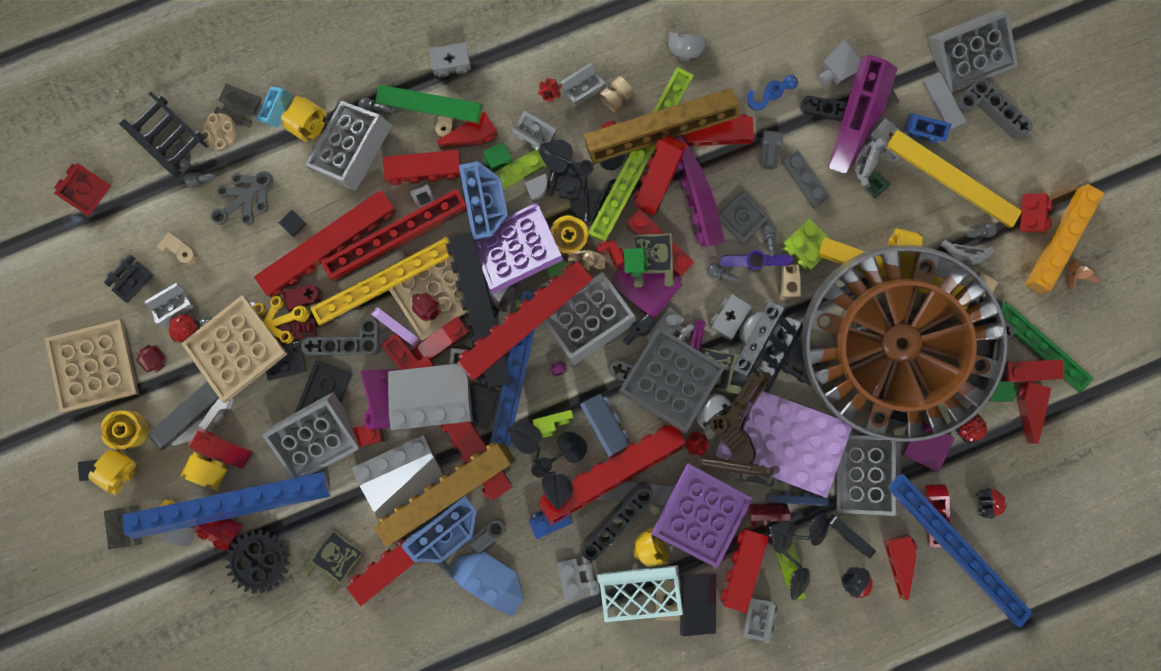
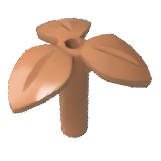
M1075 259L1069 266L1068 271L1072 274L1067 277V287L1071 292L1076 287L1077 279L1097 284L1101 281V277L1094 275L1095 272L1086 266L1079 267L1078 259Z

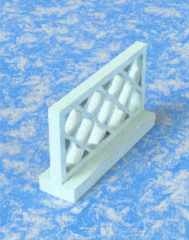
M678 565L605 572L597 575L601 588L604 621L613 622L683 615ZM674 579L675 588L671 593L661 586L665 580ZM648 581L657 586L651 595L642 588ZM628 583H632L638 588L632 597L623 590ZM613 585L619 590L613 599L606 594V586ZM659 588L668 595L663 604L653 597ZM639 591H642L649 597L643 606L634 599ZM620 592L630 599L624 608L615 601ZM670 597L677 602L678 611H670L664 606ZM650 600L660 606L656 613H650L645 608ZM631 601L640 608L636 615H631L625 610ZM613 603L621 611L617 616L609 617L608 608Z

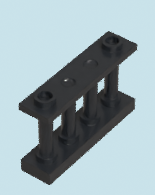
M150 92L149 95L155 102L135 122L129 123L126 119H123L119 125L169 173L178 178L182 174L177 168L179 166L178 163L198 143H201L205 148H208L209 145L204 141L206 137L198 130L194 132L167 106L169 102L160 94L156 96ZM161 107L165 109L168 114L148 134L145 133L143 135L140 132L142 130L141 127ZM175 119L180 126L160 146L157 145L155 147L152 144L154 142L153 139ZM187 130L193 137L172 158L168 159L165 156L166 150Z
M770 301L732 368L733 371L749 377L752 373L757 374L758 377L760 375L759 370H763L764 373L769 372L772 379L764 388L766 392L770 391L803 329L802 322L782 317L786 310L785 307ZM779 323L781 328L776 336L773 332ZM768 341H771L773 344L766 353L764 349ZM761 358L763 361L757 370L755 365L758 359Z

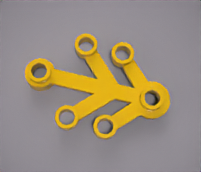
M274 296L270 300L271 308L264 319V323L274 336L280 338L282 342L289 344L293 341V334L288 331H281L275 327L293 320L305 322L308 320L310 312L304 306H297L291 313L275 318L284 301L282 298ZM279 299V303L275 305V301ZM256 303L253 306L260 317L267 311L266 306L262 303ZM288 334L289 337L285 340L284 337Z

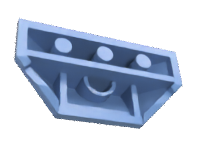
M478 161L459 165L473 240L491 237L508 216L501 178Z
M463 496L418 527L401 547L413 562L441 563L472 538L477 511L466 496Z
M485 551L459 556L451 567L452 579L462 588L496 610L513 616L523 601L517 572Z

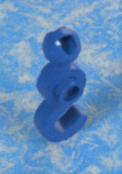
M788 75L782 83L775 80L770 81L764 90L763 102L761 103L754 102V91L750 90L746 97L748 107L754 111L763 110L766 108L769 100H779L785 89H795L798 85V79L794 75Z

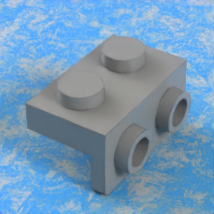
M589 63L560 82L564 94L575 108L607 87L606 83L596 73L592 63Z
M524 110L516 127H513L511 131L515 133L516 138L530 142L534 149L540 151V145L552 141L558 128L530 111Z
M179 283L169 286L144 301L145 305L151 310L159 327L164 326L173 318L194 308L188 292Z
M751 597L745 618L744 638L760 640L768 644L770 639H773L774 627H772L773 619H776L778 611L773 601Z

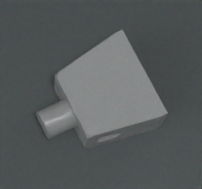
M845 39L820 66L824 71L818 76L821 84L825 85L832 81L835 86H839L856 77L861 59Z

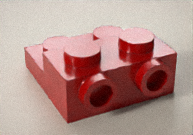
M76 163V165L71 164L65 172L68 174L64 180L60 179L54 186V189H56L54 194L89 217L112 186L80 163Z

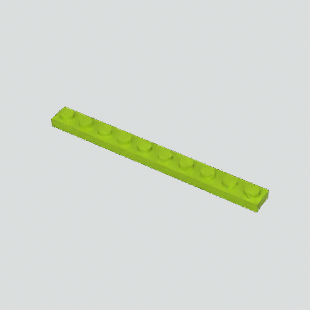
M677 67L653 112L680 104L694 75ZM656 144L630 153L588 235L602 242L607 240L649 162Z

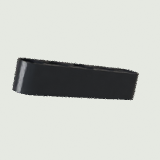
M981 296L978 304L987 300V297ZM996 299L1002 311L1003 301L1002 299ZM995 316L976 321L974 327L996 322ZM996 339L977 340L976 354L993 359ZM978 360L975 363L976 370H980L983 367L982 360ZM970 373L966 381L983 391L989 378Z
M639 482L585 538L582 547V554L585 559L589 561L596 560L651 503L653 492L649 483ZM647 491L648 495L641 496L639 492ZM634 505L635 508L632 510L626 509V506ZM620 519L622 520V522L616 524L613 522V520ZM607 533L609 536L601 537L600 534ZM593 546L596 549L589 551L587 547Z

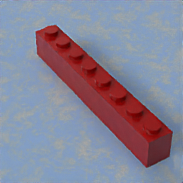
M740 114L738 118L694 131L681 137L688 147L751 144L754 140L753 116L747 117L746 114ZM605 122V124H601V129L615 125L616 122Z
M455 189L321 261L329 278L336 282L466 212L467 206L458 189Z
M379 190L255 275L254 278L267 296L271 298L280 296L285 288L299 283L301 277L315 272V268L322 264L321 261L344 250L352 242L357 243L363 238L362 235L368 231L373 232L379 227L378 224L392 219L397 211L382 190Z
M578 261L574 265L569 263L562 269L564 273L559 277L557 275L552 277L548 281L550 285L545 289L539 288L533 294L535 297L531 301L526 299L518 306L520 310L515 314L513 312L509 313L504 318L505 322L501 326L496 324L488 331L490 333L485 339L483 337L479 338L474 343L475 347L470 352L467 349L458 356L460 360L457 364L472 382L592 281L593 278Z
M426 356L407 369L433 367L435 365L430 357ZM472 422L440 425L443 432H448L451 436L450 443L455 450H460L462 453L460 458L466 465L471 462L470 457L478 452L483 454L487 451L485 448L487 446ZM502 470L482 484L484 488L481 490L487 499L491 498L493 501L514 486Z
M663 425L654 435L648 434L641 439L640 443L636 445L633 443L627 446L621 454L615 453L608 458L609 461L603 464L601 462L597 463L586 474L584 472L578 474L574 478L575 480L571 482L573 486L571 497L559 510L550 503L545 494L540 497L541 500H539V507L550 526L682 450L686 442L678 429L672 425Z

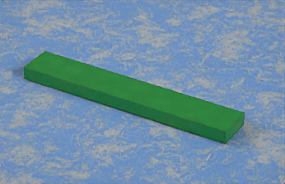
M379 85L375 103L388 107L478 124L483 109V104L384 85Z
M1007 301L1003 302L1002 314L1004 320L1013 326L1014 336L1041 360L1062 359L1063 380L1078 393H1082L1094 378Z

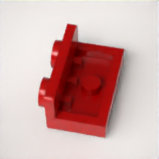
M1047 193L1023 194L1021 232H1042L1043 235H1047L1048 229H1051V218H1048L1049 211H1052L1053 200L1050 199Z
M610 240L599 244L600 247L597 248V253L603 256L609 254L616 271L623 268V249L618 248L615 241L610 242Z
M229 518L196 525L195 532L200 539H207L217 549L227 551L231 548V543L241 532L243 526Z

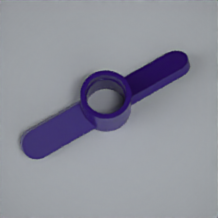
M754 250L744 255H723L720 258V264L724 267H747L754 272L760 271L764 266H789L793 262L791 255L780 254L772 257L771 255H765L759 250ZM752 255H758L762 258L763 263L760 267H754L750 264L749 258Z

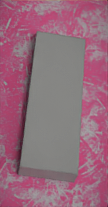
M941 73L922 82L941 120L952 123L950 130L966 123Z

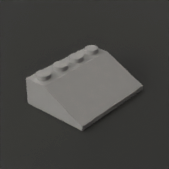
M995 10L928 37L934 61L951 93L970 86L979 79H987L1018 66L1009 12Z
M340 101L305 166L356 191L392 125L379 114Z
M603 272L594 277L588 285L544 321L573 366L637 323L635 315Z
M458 364L388 372L391 430L473 422L469 377Z
M334 392L273 424L262 435L292 479L311 475L360 449L345 409Z
M422 435L352 468L358 484L378 520L387 514L389 516L394 514L393 510L401 504H404V506L410 503L408 499L416 494L421 496L425 493L423 489L432 483L436 486L440 483L439 478L444 476L427 435Z
M849 435L837 468V513L901 515V503L887 489L896 477L901 474V441L885 440L872 436Z

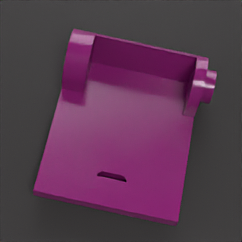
M625 265L611 281V284L619 293L638 306L641 312L649 315L653 320L683 286L681 283L682 279L675 273L673 286H665V273H643L644 286L635 287L634 276H631V273H625Z
M400 369L362 370L360 372L369 409L364 414V424L367 429L390 428L388 372Z

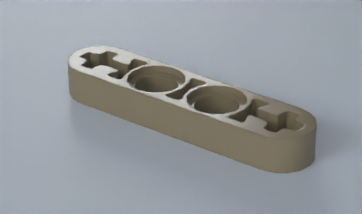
M404 250L398 251L342 280L338 285L341 291H344L408 256Z

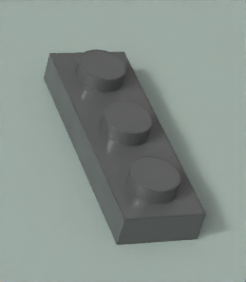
M799 150L782 161V164L812 208L830 197Z

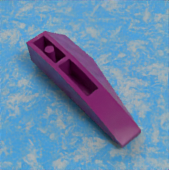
M872 55L861 58L830 158L829 169L847 173L886 107L898 69L889 61Z
M681 136L675 138V139H677V140H679V141L685 143V141L683 140V138H682ZM687 145L678 165V170H681L683 176L680 178L682 188H686L687 192L685 202L687 207L691 209L692 214L689 217L691 225H695L696 233H694L695 242L700 247H709L725 242L724 234L710 185L698 161Z

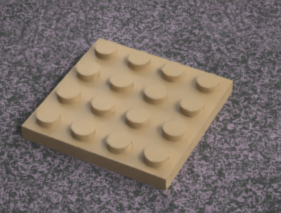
M452 257L390 289L391 294L422 341L457 316L460 318L467 314L466 310L463 311L460 299L463 298L461 292H458L455 281L458 278L451 269L450 262H453ZM430 293L439 301L441 311L435 320L423 321L413 313L412 300L417 294Z
M243 295L181 343L223 403H227L287 355L281 344Z
M119 319L44 338L60 413H67L139 394L123 320Z

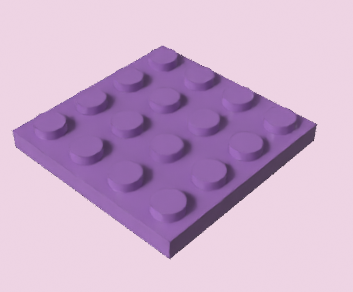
M537 202L508 216L493 236L474 240L479 262L492 294L563 260Z
M687 463L651 534L718 568L753 498Z

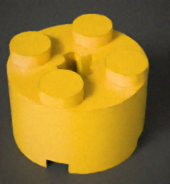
M296 96L288 110L281 115V121H283L284 128L304 142H309L307 139L311 138L313 140L322 131L325 124L322 121L323 116L326 117L327 114L323 108L309 99Z
M567 215L558 218L553 223L550 231L562 257H568L569 254L576 251H584L588 242V230L582 220ZM567 233H569V235L572 236L571 240L566 238Z
M895 228L892 237H889L887 246H922L923 236L920 233ZM899 251L900 265L913 268L918 252Z
M114 411L109 413L101 423V438L112 449H135L146 440L150 426L146 419L138 412Z
M114 449V452L109 450L95 463L96 470L94 473L90 471L89 480L107 493L117 495L127 480L131 481L136 476V462L118 449Z
M194 452L193 455H190L180 477L218 491L228 471L226 469L228 465L214 459L209 462V457Z

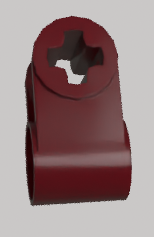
M312 285L293 288L283 292L287 311H293L297 306L306 307L317 304L323 298L322 290Z

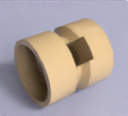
M619 76L611 83V88L606 87L599 93V96L607 108L615 113L623 106V102H628L635 96V93L629 83Z

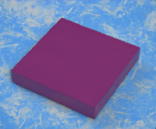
M922 422L924 432L932 430L930 425ZM944 434L926 440L908 441L902 455L939 473L955 438Z

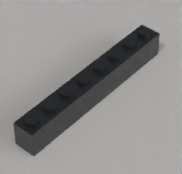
M472 232L449 237L446 250L448 255H452L451 269L458 278L455 284L457 291L462 294L463 299H460L462 310H466L467 313L465 323L467 329H471L472 336L470 337L472 348H474V343L479 338L483 337L485 339L490 335L488 331L496 323ZM504 356L480 375L482 386L485 385L486 389L507 385L511 382Z

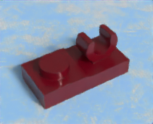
M310 318L305 322L293 320L276 327L281 331L292 333L293 339L317 337L315 318ZM288 334L284 337L285 340L288 339Z
M786 503L750 504L748 508L753 526H756V521H762L763 526H766L769 520L776 522L790 521L791 514Z

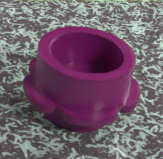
M562 361L551 364L552 368L549 369V372L551 371L553 377L562 375L567 372V364L562 363Z

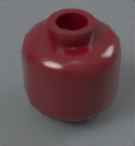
M430 293L417 294L413 298L412 311L421 320L433 321L439 316L441 311L440 303Z
M148 344L137 352L138 357L136 361L145 372L149 373L154 370L157 373L165 367L164 362L167 357L157 345L151 346Z

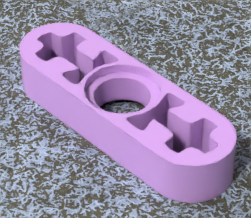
M376 307L371 315L412 346L416 347L421 339L380 308Z

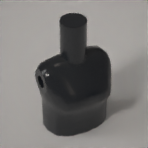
M645 314L622 341L629 345L636 337L647 336L650 329L655 325L654 320Z

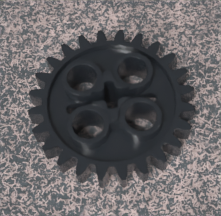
M254 529L251 530V535L248 531L244 532V538L238 536L236 537L238 543H231L234 549L227 550L231 554L230 557L225 558V560L230 561V564L225 566V568L231 569L227 576H234L231 582L238 581V589L245 586L244 592H248L251 589L252 594H255L259 589L260 594L265 592V588L271 591L273 590L272 585L277 587L280 585L278 580L283 581L285 579L282 573L286 574L289 572L285 566L291 564L286 561V558L290 557L291 554H285L284 552L288 547L281 546L284 540L277 541L278 534L271 537L272 531H267L265 534L264 529H260L258 533ZM254 542L258 543L260 547L259 552L253 550ZM269 554H273L275 556L274 564L269 562ZM258 557L260 558V560H259V563H260V564H259V565L256 564V563H257L256 558H258ZM242 559L248 562L246 569L241 566ZM258 570L263 572V580L257 578Z

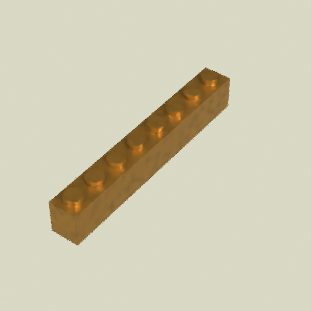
M732 88L721 90L584 134L586 149L593 164L657 144L658 140H662L666 135L676 138L740 117L739 102Z
M496 441L485 447L486 452L483 454L478 452L470 457V463L466 465L463 462L454 468L455 473L452 475L447 473L439 478V484L435 486L432 483L423 489L424 494L421 496L416 494L408 499L410 502L408 505L404 506V504H401L393 510V515L389 516L387 514L378 520L380 524L375 526L374 529L384 545L388 547L513 464L516 460L504 441L498 444Z

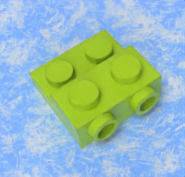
M809 218L782 244L784 247L783 251L797 261L796 264L799 265V268L809 272L823 259L818 256L824 237L830 238Z
M569 410L534 419L533 425L540 430L542 438L553 436V432L557 431L555 423H558L559 426L569 424L570 419H573L572 411Z

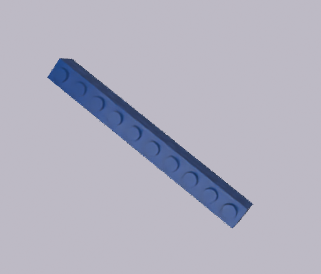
M324 472L123 514L124 534L131 539L331 497L328 477Z

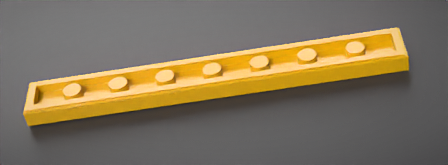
M895 131L886 148L1007 227H1013L1022 212L1020 209L901 131Z
M448 237L311 307L310 309L318 325L321 326L451 258L452 255H448L446 250Z
M824 237L818 256L843 264L865 251ZM875 256L882 279L887 280L882 257ZM859 264L853 267V269L862 272ZM900 265L901 278L910 279L913 268ZM934 276L932 284L940 286L944 279ZM959 285L951 295L954 297L965 286ZM922 287L918 288V292L928 294L930 291Z

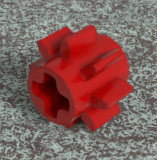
M546 77L545 82L540 81L538 95H542L544 101L553 102L555 97H560L561 85H558L556 79Z
M700 432L691 433L688 436V440L685 441L688 454L703 455L706 453V448L710 447L706 434L702 435Z

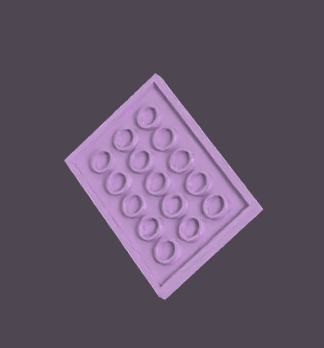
M762 391L749 414L750 420L746 422L744 430L752 438L756 449V459L753 464L766 467L778 466L780 468L779 473L770 477L827 498L852 427L838 418ZM721 440L715 456L725 458V460H728V458L732 460V452Z

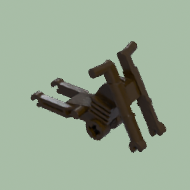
M759 370L760 375L758 377L757 374L752 373L734 401L730 411L726 415H716L710 420L711 430L722 435L720 439L723 440L732 452V460L729 458L728 460H725V458H712L707 455H693L694 459H698V463H692V466L748 475L772 476L779 473L780 468L778 466L766 467L753 464L756 459V449L752 438L744 430L746 422L750 420L749 414L753 405L772 379L769 372L764 373L763 370Z

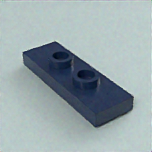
M782 491L781 495L766 494V501L771 503L828 505V498L813 497V493L801 492V496H795L791 491Z

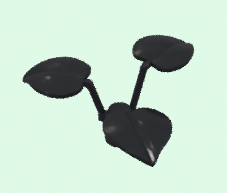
M553 140L541 144L540 154L542 160L550 170L563 172L566 170L568 163L577 166L580 175L584 176V190H580L578 201L570 200V206L573 212L584 222H589L600 197V193L596 189L588 190V176L592 174L594 165L597 163L593 164L590 160H583L580 163L570 161L573 156V149L564 140ZM625 154L601 161L600 165L605 170H616L622 165Z
M525 422L510 426L506 431L520 452L532 454L537 450L531 472L537 478L543 477L542 488L550 503L559 510L571 497L573 486L565 475H556L555 471L549 472L552 468V463L562 455H565V458L570 463L579 462L586 455V441L574 432H563L557 440V445L561 452L552 459L545 457L539 459L541 451L539 442L542 440L540 430L535 425Z
M821 513L813 518L809 527L810 535L808 536L795 535V524L790 521L781 522L769 527L768 543L774 546V550L777 553H783L798 567V570L793 572L790 581L791 600H796L807 589L810 583V571L806 567L803 568L786 550L790 548L792 538L811 540L813 546L820 545L828 533L827 514Z

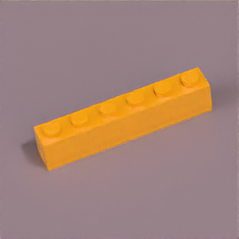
M1089 184L1076 190L1025 283L1027 287L1040 294L1052 290L1101 201L1104 192Z

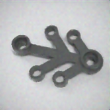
M261 171L256 176L241 175L239 173L232 175L231 180L235 185L240 186L243 183L253 184L248 189L229 188L224 185L219 186L217 194L222 198L228 196L238 197L223 210H213L211 220L218 225L225 224L228 221V216L244 203L241 221L245 225H252L254 223V217L252 216L253 195L257 191H259V200L255 206L256 210L260 213H266L269 209L266 203L267 189L271 188L274 183L273 176L267 171ZM240 176L241 180L239 182H235L236 177ZM267 178V182L262 184V180ZM222 189H226L225 194H221ZM261 204L265 205L263 210L259 209ZM223 215V220L219 221L218 217ZM250 216V221L245 222V218Z

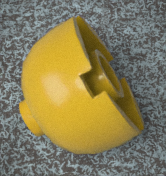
M654 527L642 531L637 536L635 549H633L635 558L651 568L668 564L666 559L669 558L666 542L651 534Z

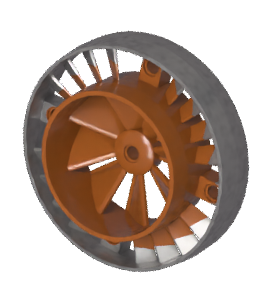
M892 245L869 250L851 258L840 265L824 280L814 294L804 318L801 337L804 367L813 389L823 404L838 419L855 430L872 437L902 442L920 441L938 437L955 430L969 421L985 406L997 388L1003 374L1007 356V331L1001 308L995 296L985 282L967 265L944 252L932 248L915 245ZM899 251L918 252L910 279L901 278ZM880 254L882 256V261L887 277V280L884 281L882 279L875 256ZM939 258H943L953 263V266L940 286L932 284ZM923 262L929 264V270L926 273L920 270V265ZM857 264H859L870 284L867 288L853 269ZM970 275L973 280L953 297L951 293ZM838 278L856 295L853 299L834 284ZM918 288L929 289L930 291L911 325H908L907 322ZM884 291L894 321L893 325L889 322L875 296ZM983 294L986 295L987 300L965 310L964 306ZM823 297L844 309L841 316L817 309ZM954 315L960 321L958 325L920 336L921 332ZM828 316L830 319L829 325L821 326L819 323L820 318ZM995 316L996 322L973 326V322ZM851 322L880 333L882 336L851 328ZM811 328L835 334V348L810 349ZM899 338L906 340L903 348H898L896 345ZM998 339L996 360L976 354L977 340ZM921 349L957 359L959 365L958 367L952 366L921 352ZM879 351H882L881 353H879V354H877V355H875V356H873V357H871V358H869V359H867V360H865V361H863V362H861V363H859V364H857V365H855V366H853V367H851V368L849 367V364H851V363H853V362H856V361H858V360H860V359H863V358H865V357H867V356H870V355L875 354V353H877V352H879ZM837 359L839 365L814 373L812 365ZM978 360L983 361V367L980 370L975 369V363ZM893 361H894V364H893V367H892V370H891V373H890V376H889V379H888V382H887V385H886V388H885L883 397H882V398H879L880 393H881V391H882V388H883V386H884L885 380H886L887 375H888V373H889V370H890V368H891V365H892V363H893ZM909 361H911L923 386L925 387L928 393L927 397L925 398L916 380V377L913 373ZM970 373L990 378L983 391L966 381ZM842 375L847 379L826 394L820 388ZM855 388L859 393L839 412L834 406ZM957 391L972 403L968 409L953 396ZM868 399L871 401L864 427L853 421ZM944 403L954 420L947 423L937 405ZM926 409L932 427L931 431L924 432L919 413L920 410ZM892 410L907 411L908 435L885 434ZM882 413V420L875 422L873 420L874 414Z

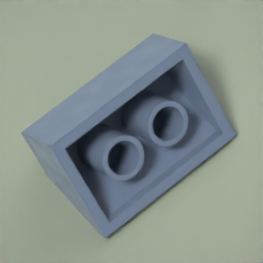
M599 394L580 404L608 457L629 445L627 441L630 439L625 430H620L618 426L620 420L616 413L611 414L608 408L611 404L606 396L602 397Z

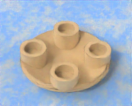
M211 113L208 115L201 133L206 137L204 141L209 145V148L223 151L233 144L236 138V125L232 118L226 114Z
M584 250L569 254L567 263L574 265L578 261L589 272V269L605 268L606 259L597 252Z

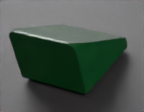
M877 171L869 178L870 186L865 189L875 199L891 184Z

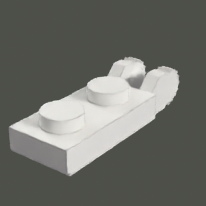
M219 398L202 420L199 427L213 433L211 430L215 424L218 425L222 421L224 411L232 408L234 398L227 403H223Z

